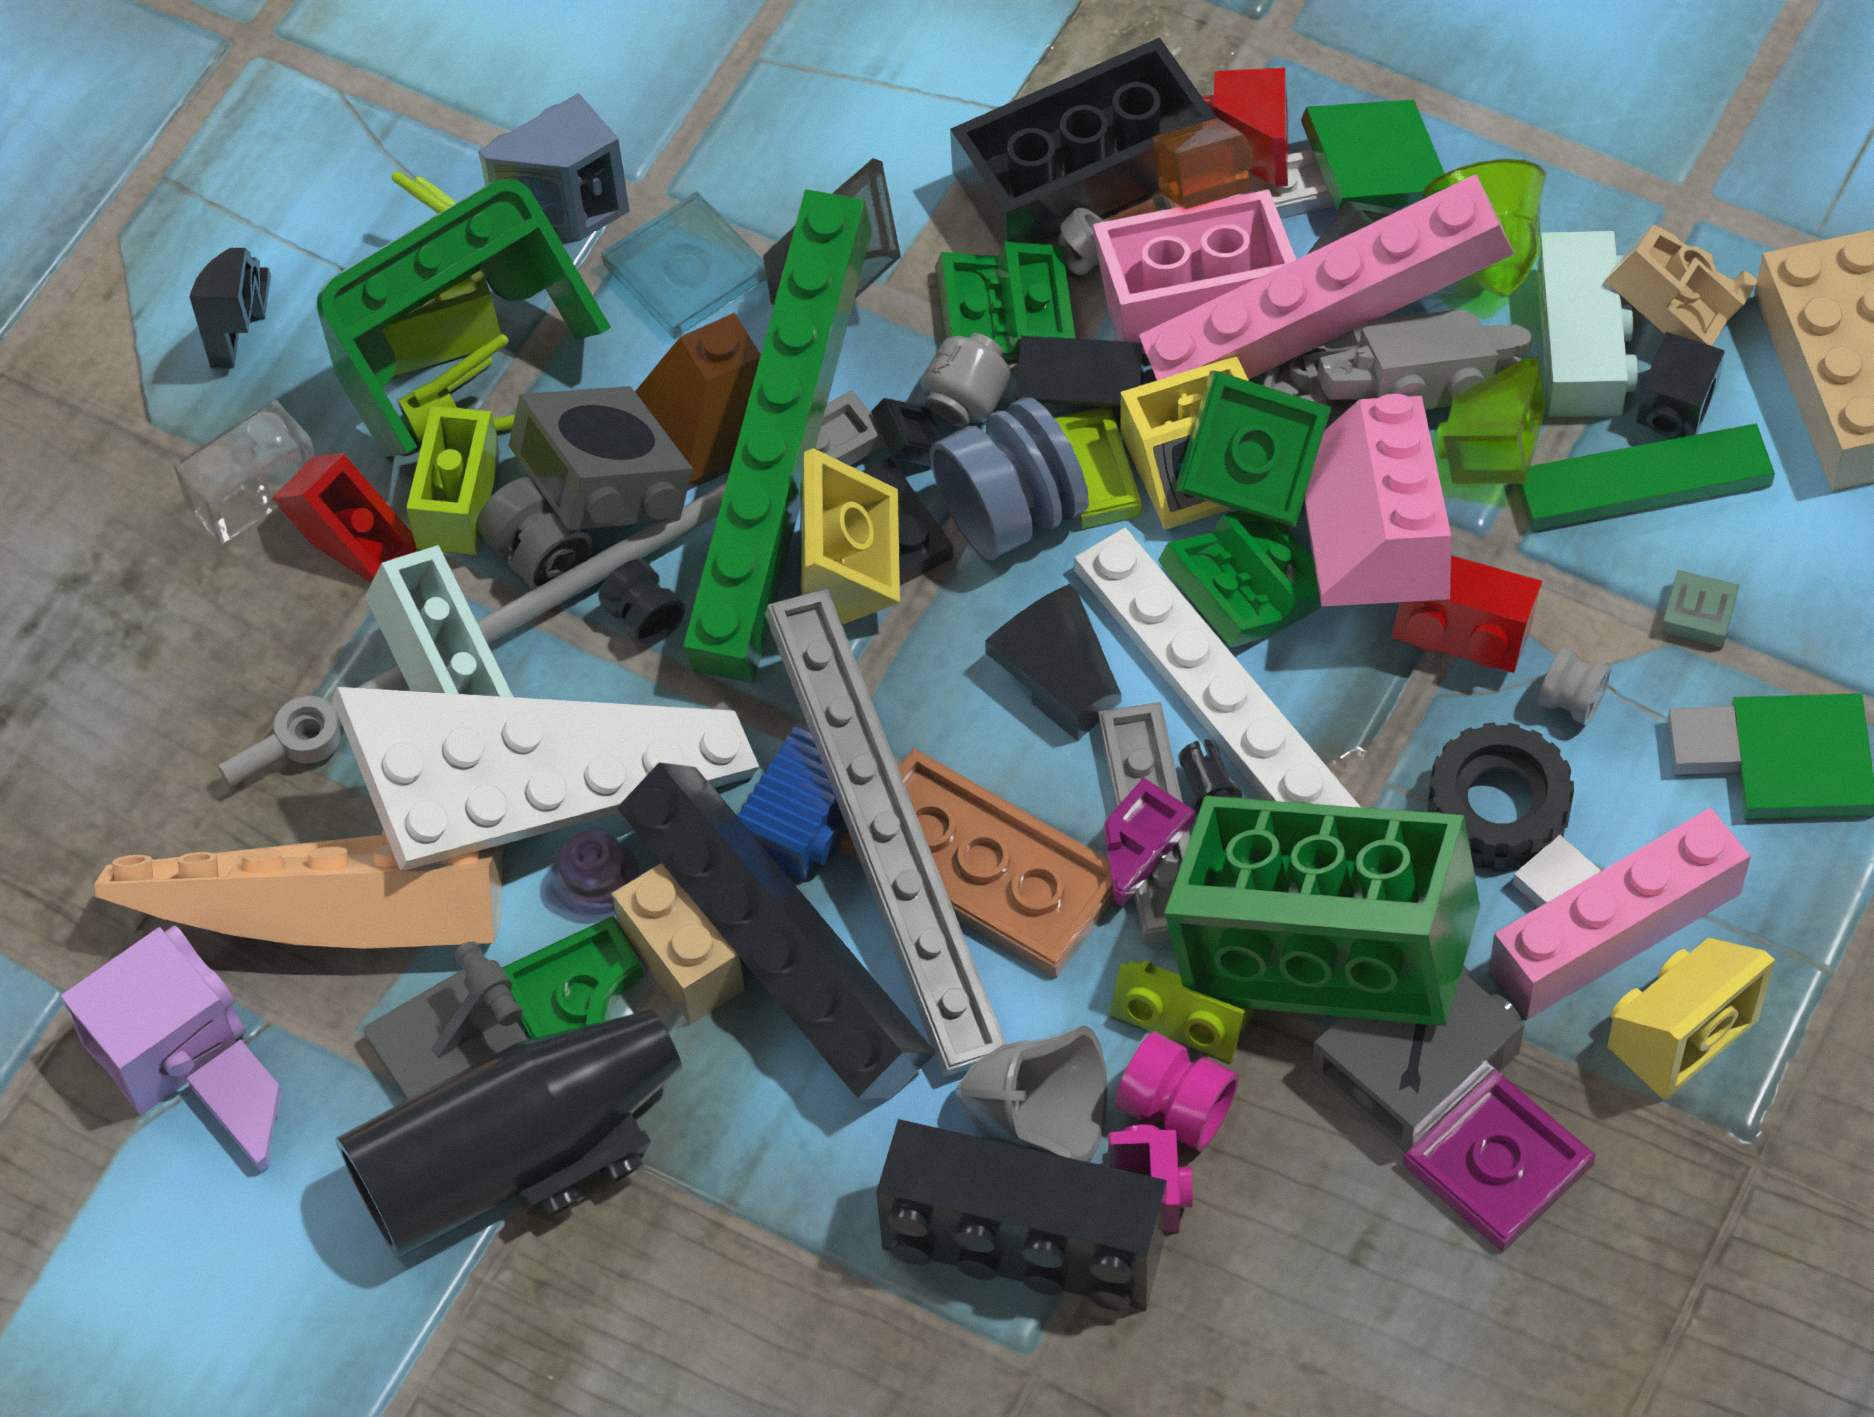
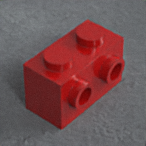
M1451 555L1450 599L1399 602L1392 639L1412 644L1425 651H1437L1469 660L1481 667L1497 668L1515 673L1531 629L1542 580Z

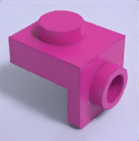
M1139 1124L1129 1126L1123 1129L1122 1132L1109 1133L1108 1167L1129 1172H1149L1151 1177L1167 1180L1166 1233H1179L1180 1208L1193 1207L1191 1166L1178 1167L1176 1130H1160L1153 1125Z

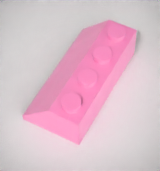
M1394 393L1386 394L1379 398L1359 399L1324 431L1304 497L1321 607L1449 600L1451 531L1422 396H1405Z

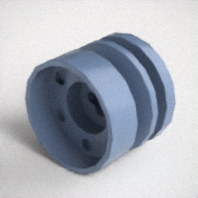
M1023 397L1011 403L1007 412L996 411L990 414L985 423L986 434L977 426H967L933 443L930 450L931 469L949 514L972 548L988 560H996L1028 543L1033 535L1032 523L1040 530L1051 531L1059 526L1062 519L1072 520L1084 514L1089 506L1088 489L1083 471L1070 442L1048 410L1032 397Z

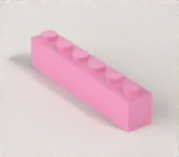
M1477 174L1145 331L1139 334V337L1157 380L1234 356L1238 357L1249 380L1364 326L1369 320L1383 317L1515 253L1491 200Z

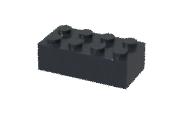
M1159 37L950 128L952 173L1001 247H1003L1005 242L1036 244L1061 233V223L1077 208L1088 209L1099 216L1162 188L1164 183L1183 179L1216 164L1218 119Z
M898 1119L876 1191L882 1249L889 1250L898 1259L912 1264H927L931 1260L957 1266L959 1271L976 1279L991 1280L996 1276L1022 1281L1029 1289L1045 1295H1059L1064 1291L1090 1297L1091 1301L1096 1305L1109 1310L1125 1311L1130 1307L1147 1310L1166 1238L1167 1180Z

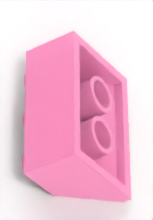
M1269 190L1093 224V234L1109 315L1118 341L1141 342L1139 334L1296 260Z

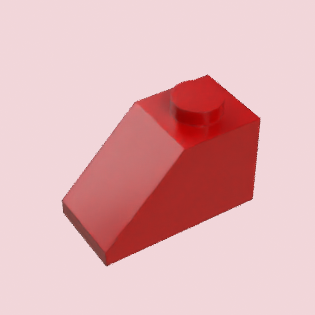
M1285 67L1214 71V95H1203V99L1218 119L1217 154L1276 187L1288 186V103Z
M344 453L311 457L271 498L313 546L370 583H372L381 563L414 553L417 550L413 533Z

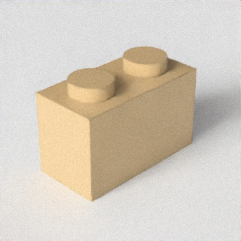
M662 863L611 893L617 922L630 946L690 1025L745 991L739 955Z

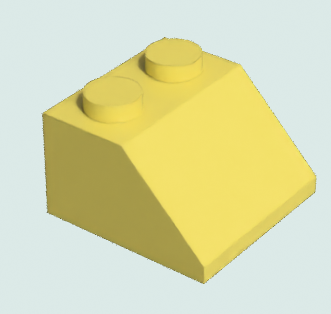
M812 448L805 451L800 489L801 596L828 589L842 624L900 603L898 489L819 450Z
M1709 937L1690 953L1686 949L1679 950L1662 966L1656 982L1644 992H1641L1638 988L1631 990L1615 1005L1610 1014V1018L1613 1021L1607 1047L1665 1101L1759 1021L1775 959L1765 950Z

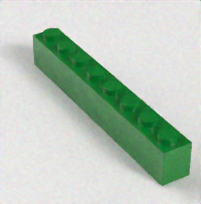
M808 189L804 191L683 645L693 672L753 684L755 682L769 628L765 612L768 604L776 602L800 510L804 452L816 448L872 234L866 203L863 199Z

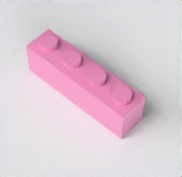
M1710 807L1494 933L1489 971L1528 1020L1740 895L1751 856Z

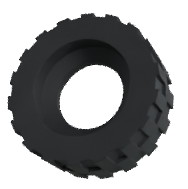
M1495 722L1485 723L1483 727L1476 729L1470 727L1462 731L1460 736L1454 741L1450 739L1443 746L1441 756H1436L1432 766V775L1430 776L1427 812L1464 815L1473 867L1479 869L1481 866L1488 867L1498 872H1505V869L1516 867L1519 870L1543 848L1552 843L1557 836L1561 835L1564 838L1565 827L1568 828L1574 795V781L1570 780L1571 768L1568 761H1564L1561 757V750L1553 742H1547L1542 738L1543 734L1533 729L1528 731L1520 728L1518 724L1496 725ZM1494 770L1507 771L1518 775L1528 784L1533 799L1529 811L1522 818L1510 823H1494L1483 819L1472 809L1468 799L1469 787L1477 777Z

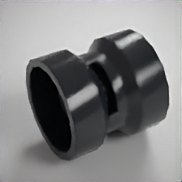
M644 559L631 560L615 569L606 578L598 594L599 602L613 617L624 620L625 632L640 647H649L667 638L681 623L686 611L685 604L671 589L661 588L658 573Z

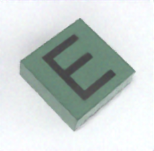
M1677 570L1661 633L1723 648L1739 585Z

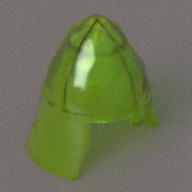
M1517 159L1481 161L1455 168L1429 183L1424 188L1421 199H1425L1477 174L1493 204L1515 254L1469 276L1481 288L1499 298H1506L1525 282L1538 256L1541 228V199L1546 172L1539 164Z

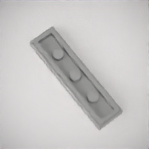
M1161 702L1098 711V724L1116 808L1143 777L1183 803ZM1189 830L1134 893L1144 945L1171 940L1164 913L1190 841Z

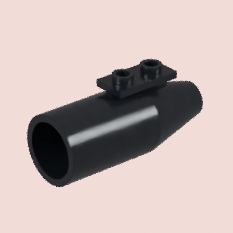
M653 1010L642 1011L516 1042L336 1137L335 1141L344 1164L367 1210L386 1243L399 1259L518 1194L523 1199L522 1205L528 1216L544 1208L547 1216L550 1217L582 1200L584 1196L579 1188L603 1176L607 1184L610 1185L640 1169L643 1163L639 1156L647 1152L651 1140L645 1130L641 1132L632 1113L682 1069V1063L670 1035Z

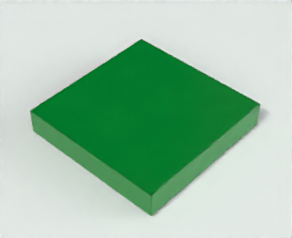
M1414 99L1307 106L1305 108L1301 123L1337 211L1410 206L1450 187Z
M1210 371L1174 491L1290 527H1296L1331 407L1219 371Z
M1862 693L1733 697L1732 706H1734L1741 757L1739 779L1744 820L1874 816V773Z

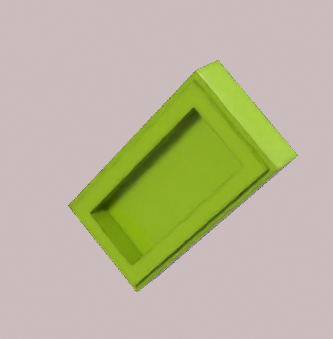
M1103 406L1054 417L1074 450L1088 489L1089 506L1084 514L1078 516L1081 528L1086 529L1142 516L1141 499L1111 407Z

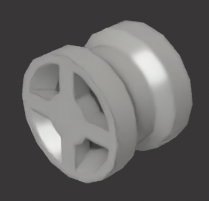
M1563 647L1553 660L1544 679L1538 697V705L1549 710L1561 707L1570 711L1573 720L1587 725L1603 698L1612 668L1600 662L1592 665L1586 664L1579 660L1575 651Z

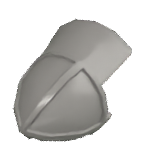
M1082 1025L1057 1035L999 1046L970 1067L956 1088V1097L969 1118L1000 1142L1090 1162L1100 1144L1106 1117L1107 1075L1101 1044L1094 1031Z

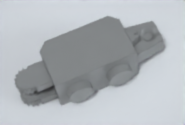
M1461 309L1369 320L1362 329L1358 348L1320 357L1317 378L1329 400L1370 399L1395 393L1405 396H1422L1425 410L1488 402L1491 389L1506 388L1507 385L1513 387L1514 384L1519 385V382H1523L1526 371L1525 362H1522V358H1517L1516 356H1526V353L1530 352L1533 337H1531L1532 333L1528 332V328H1523V325H1510L1508 323L1507 326L1500 324L1483 327L1476 315Z

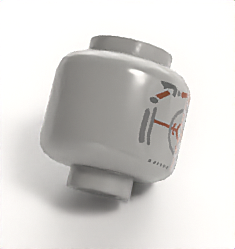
M973 333L970 338L963 336L947 338L939 347L920 381L922 391L927 397L925 405L929 411L942 421L960 428L966 427L968 423L985 422L988 416L993 413L1011 382L1010 368L1001 357L1003 350L1000 345L991 338L979 333Z

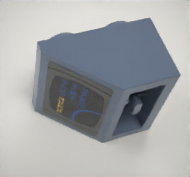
M579 93L560 104L546 108L536 118L510 133L497 136L489 145L478 150L485 186L501 179H512L523 183L535 196L559 238L582 240L630 212L619 139Z

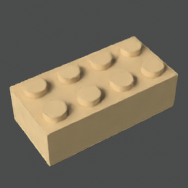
M1874 230L1764 252L1760 263L1754 298L1831 490L1837 491L1874 483Z

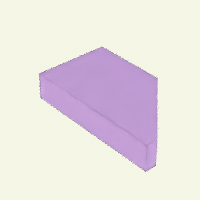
M240 1039L188 1076L187 1081L197 1097L261 1173L270 1164V1146L275 1119H278L282 1092L279 1084Z

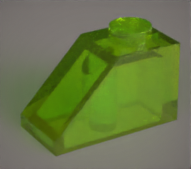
M1526 357L1454 397L1448 421L1440 422L1437 432L1438 454L1440 459H1448L1452 484H1526L1547 406L1538 357Z

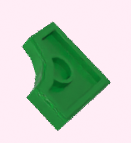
M614 915L502 967L513 984L510 991L512 998L523 1009L519 1022L528 1039L609 1020L610 1011L623 991L644 977L642 966Z

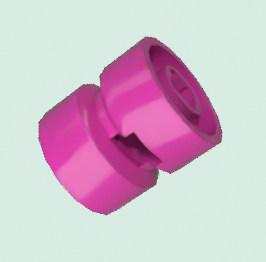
M1153 1031L1140 1044L1124 1072L1117 1090L1115 1108L1147 1125H1153L1159 1120H1163L1165 1130H1176V1139L1201 1152L1214 1138L1231 1107L1239 1085V1074L1206 1057L1192 1063L1189 1061L1186 1047Z

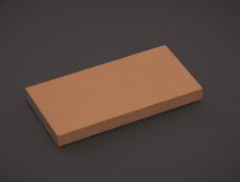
M913 748L899 765L898 769L957 920L1057 978L1114 902L1108 859ZM848 831L840 841L841 852L861 864Z

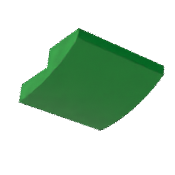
M1005 242L999 256L950 252L940 253L935 265L944 341L952 336L970 338L973 333H979L991 338L1000 345L1003 350L1001 357L1005 362L1019 361L1021 335L1076 339L1062 246Z
M1242 511L1222 514L1211 533L1167 543L1158 559L1162 567L1231 648L1268 636L1321 608L1314 559L1284 524Z

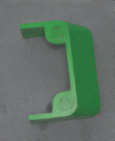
M501 179L487 184L333 276L323 284L318 293L317 311L335 375L384 457L406 454L417 448V445L382 389L391 380L396 365L394 351L383 334L382 329L478 271H481L494 293L509 301L525 300L546 289L575 340L599 335L611 328L535 196L527 186L519 181Z

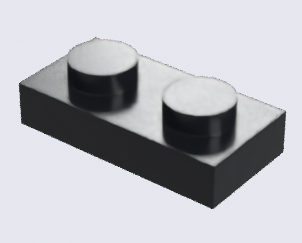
M891 457L862 471L898 489L900 586L953 559L952 543Z

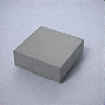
M1734 706L1669 709L1667 722L1674 775L1739 773L1741 757Z

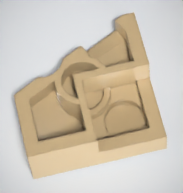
M1654 224L1635 242L1605 280L1664 334L1667 331L1710 346L1714 344L1728 319L1745 304L1757 283V279L1744 270L1735 279L1716 271L1713 264V254L1697 246L1692 247L1684 244L1674 234Z

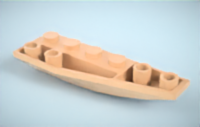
M384 830L382 835L219 853L196 852L180 857L152 860L147 855H128L116 858L112 861V864L106 865L94 884L95 897L173 922L232 936L293 945L367 949L462 945L470 941H474L477 944H490L495 942L501 925L503 844L400 872Z

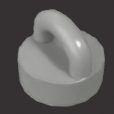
M1084 208L1075 209L1061 223L1060 229L1062 233L1058 239V246L1063 248L1065 268L1070 273L1076 275L1087 274L1096 265L1100 266L1093 234V224L1104 221L1095 213ZM1072 247L1083 257L1081 260H1077L1074 256Z

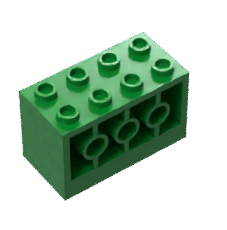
M1205 796L1164 914L1182 985L1199 993L1242 1008L1446 1026L1479 913L1480 901L1464 815Z

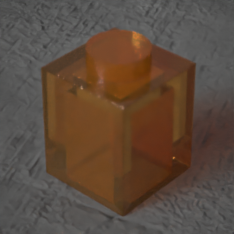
M1217 118L1153 136L1160 193L1182 208L1189 209L1250 191L1248 169L1253 164L1250 144L1243 133Z

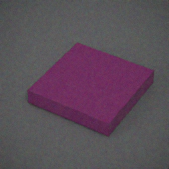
M1494 1069L1404 1154L1402 1165L1501 1252H1504L1594 1165L1596 1154L1499 1071Z

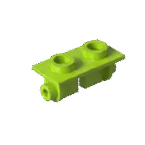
M1144 959L1141 964L1130 960L1128 964L1121 963L1119 966L1109 1016L1150 1032L1155 1031L1170 1040L1232 1063L1240 1031L1245 1032L1248 1027L1253 1008L1236 1007L1184 987L1179 974L1155 966L1151 960Z

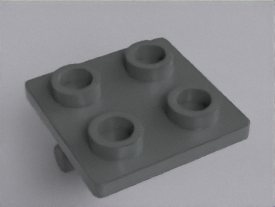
M474 941L462 944L455 951L454 958L464 969L364 1027L366 1039L407 1100L516 1042L528 1040L517 1023L523 1014V1009L512 998L510 991L513 984L497 961H489L483 956L481 948Z

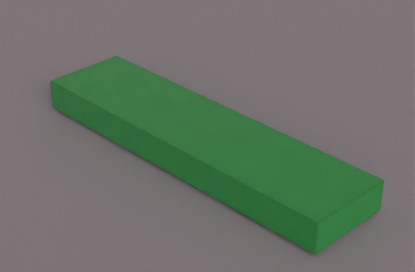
M1755 423L1517 468L1515 481L1531 531L1772 486L1775 472L1758 425Z

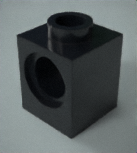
M1666 331L1642 386L1636 423L1650 427L1655 432L1664 436L1686 437L1697 435L1718 387L1725 350Z

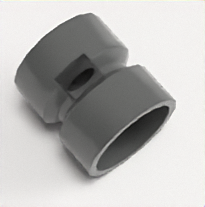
M522 477L511 481L499 489L486 502L478 516L476 524L478 535L503 560H508L509 568L531 591L583 563L591 556L593 549L592 537L584 529L568 530L531 477Z

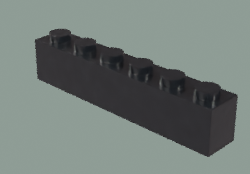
M659 762L620 803L617 810L857 1099L893 1098L936 1054L925 1038L696 767Z

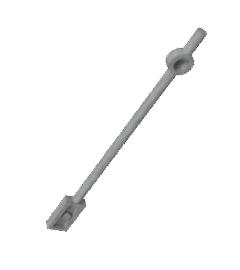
M853 390L827 403L816 450L850 466L886 446L873 415ZM727 483L685 505L680 520L655 522L476 621L487 644L604 580L624 563L634 559H641L717 517ZM397 665L357 688L404 691L409 687ZM302 696L287 702L275 717V734L218 765V769L228 786H234L284 757L305 764L319 762L329 757L336 750L341 740L340 726L342 723L333 701L329 703L319 697ZM308 732L319 733L316 737L311 739H300L305 733Z

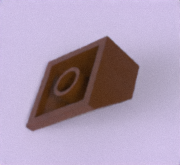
M735 313L679 337L635 391L693 468L688 490L730 472L760 360V352Z

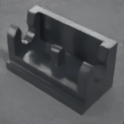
M1021 335L1016 401L1023 397H1032L1039 403L1121 407V392L1141 386L1143 383L1142 342Z

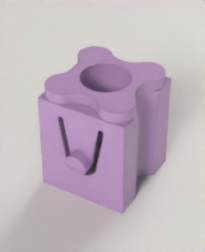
M175 925L165 932L161 927H158L60 995L81 1044L94 1060L106 1070L124 1097L140 1116L188 1083V1076L236 1043V1039L246 1033L242 1022L232 1007L235 1000L221 978L203 962L184 934Z

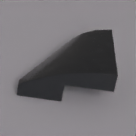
M229 248L212 259L196 278L189 296L211 368H234L239 333H248L250 319H265L271 280L270 269L268 267H260V260L256 257H251V253L246 248Z
M1070 584L1032 603L985 640L986 654L1030 689L1032 704L1077 741L1098 723V711L1114 709L1121 702L1120 689L1079 593Z

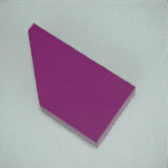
M1144 777L1104 821V836L1114 900L1122 907L1195 823V811Z

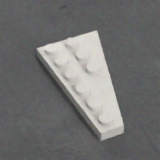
M337 687L332 696L334 706L400 872L454 858L465 853L484 850L618 814L620 812L617 810V807L659 762L696 767L713 788L752 778L759 768L736 711L348 687Z

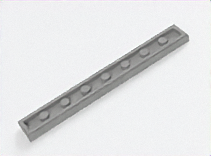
M828 589L768 604L765 612L766 619L928 1039L936 1052L935 1057L942 1075L946 1078L966 1072L973 1064L996 1048L1006 1045V1042Z

